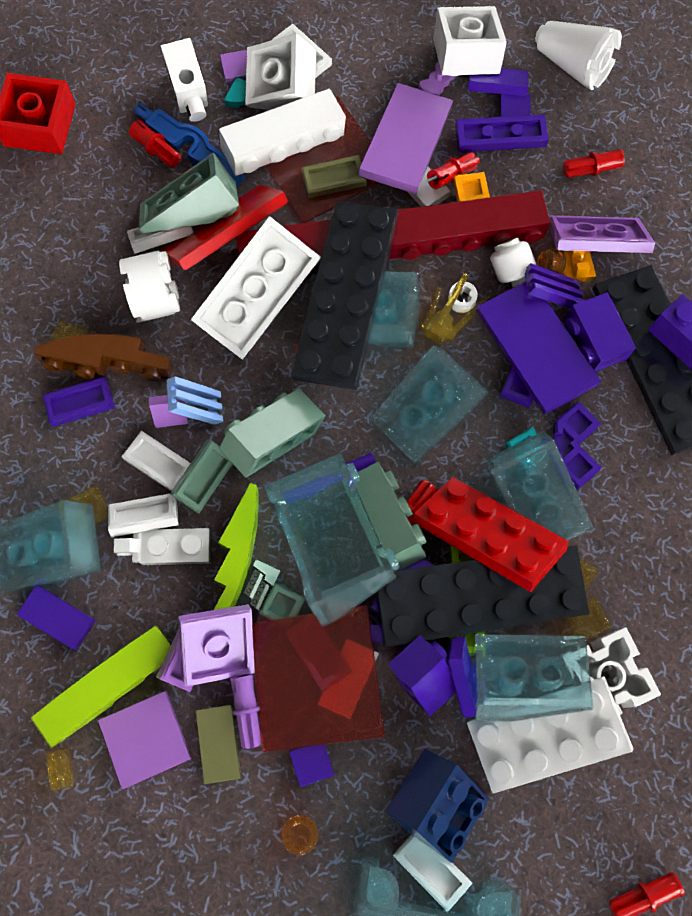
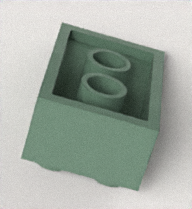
M213 152L140 204L139 229L142 233L214 223L220 218L226 219L239 206L236 182Z

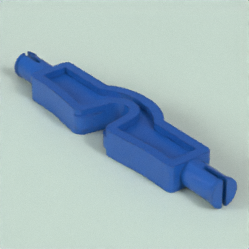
M139 103L138 106L136 105L134 113L144 119L146 125L152 131L162 134L165 137V142L174 150L179 149L187 142H193L187 152V158L191 163L196 165L214 152L235 180L237 186L240 185V182L244 181L245 175L235 176L224 153L212 146L205 133L199 128L190 124L179 123L161 109H156L153 112L143 103Z

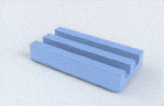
M176 376L167 379L169 412L210 424L223 422V416L218 414V411L222 410V403L217 402V399L221 398V391ZM176 399L185 401L189 405L179 403ZM198 405L201 407L208 408V411L195 408L192 406Z

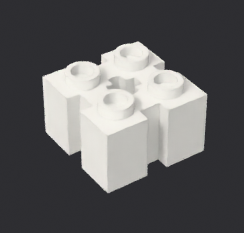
M627 628L614 631L590 642L594 651H591L589 645L553 660L566 686L574 684L576 686L600 678L601 671H608L610 677L606 682L619 714H622L619 704H621L622 708L637 707L661 695L648 668H637L633 657L640 653Z

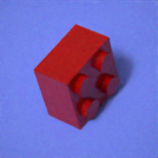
M6 73L0 94V140L4 147L63 154L76 106L67 81Z

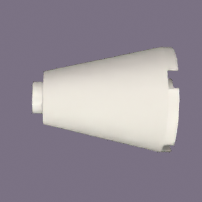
M548 21L538 29L535 42H537V49L583 86L594 90L593 86L598 88L610 73L615 63V59L611 58L614 48L620 49L622 35L615 28Z

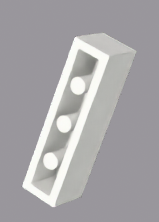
M329 88L220 128V146L235 176L251 173L261 166L272 162H280L288 156L299 152H307L314 146L325 142H333L339 137L344 136L346 116Z

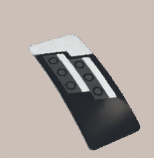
M258 560L255 561L235 605L249 604L252 609V626L254 627L260 617L259 612L280 573V570Z

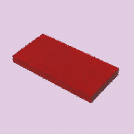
M260 184L238 198L239 206L228 218H220L214 223L197 225L192 228L193 234L175 240L160 250L161 252H167L170 262L183 270H187L287 204L288 199L283 191Z

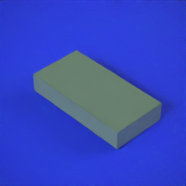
M206 440L170 492L171 496L196 513L201 512L233 465L219 449L220 446L212 440Z

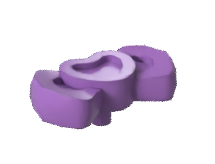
M437 62L435 71L430 73L429 79L420 81L418 87L419 90L440 96L444 87L448 86L450 81L454 80L456 76L442 75L440 64Z

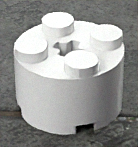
M154 251L120 259V273H127L128 278L125 279L126 284H123L132 315L134 318H137V323L173 315L180 311L179 292L175 280H171L169 271L171 266L166 251Z

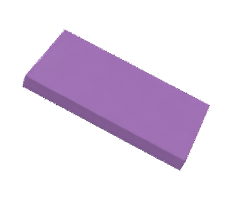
M398 83L360 166L359 176L417 194L451 111L453 100Z

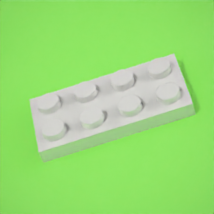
M269 216L191 320L243 360L321 257Z
M604 676L467 722L493 794L633 751V746Z

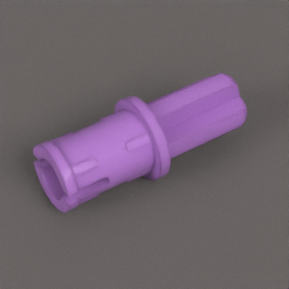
M253 674L230 678L235 706L232 714L237 715L241 747L243 749L258 747L261 744L257 716L260 706L256 704Z

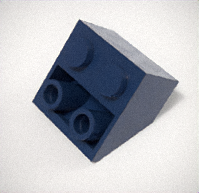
M424 749L385 812L403 829L452 863L457 853L464 847L466 838L477 819L482 816L489 798L457 764Z

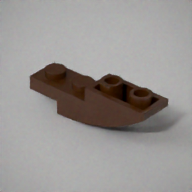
M87 334L66 337L36 346L34 354L44 368L54 372H62V369L74 371L77 376L86 379H93L94 376H105L108 367L120 374H129V371L139 373L142 377L151 381H160L161 378L170 379L173 371L170 357L145 352L146 349L141 338L125 335Z

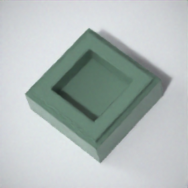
M274 583L259 614L287 629H291L306 598Z

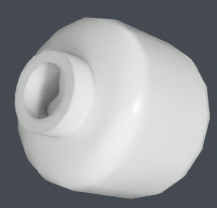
M514 238L494 247L496 252L491 255L490 260L498 281L501 283L511 282L512 287L525 282L527 266L530 263L536 265L529 244L525 241L519 242L518 238Z

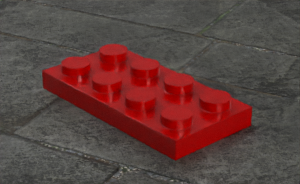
M454 477L414 513L413 523L418 524L421 528L529 592L537 586L567 551L569 544L568 540Z

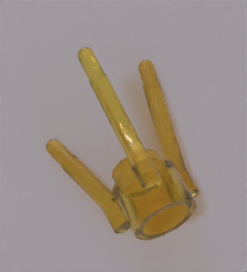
M467 273L462 274L443 310L437 311L435 314L442 292L441 286L436 288L427 317L422 323L424 328L422 333L428 339L438 344H444L446 340L452 342L456 334L477 314V307L490 300L489 296H485L453 327L454 319L449 315V312L468 278Z

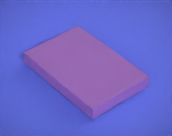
M549 216L550 225L548 229L557 250L653 253L655 242L639 218Z

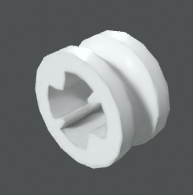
M457 282L450 289L448 296L449 306L458 313L469 312L475 306L478 295L477 290L469 282ZM458 292H460V295L463 292L469 295L468 302H465V299H463V302L458 301Z

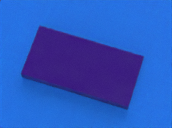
M526 281L477 307L476 313L543 415L600 384L601 380L548 302L529 295Z

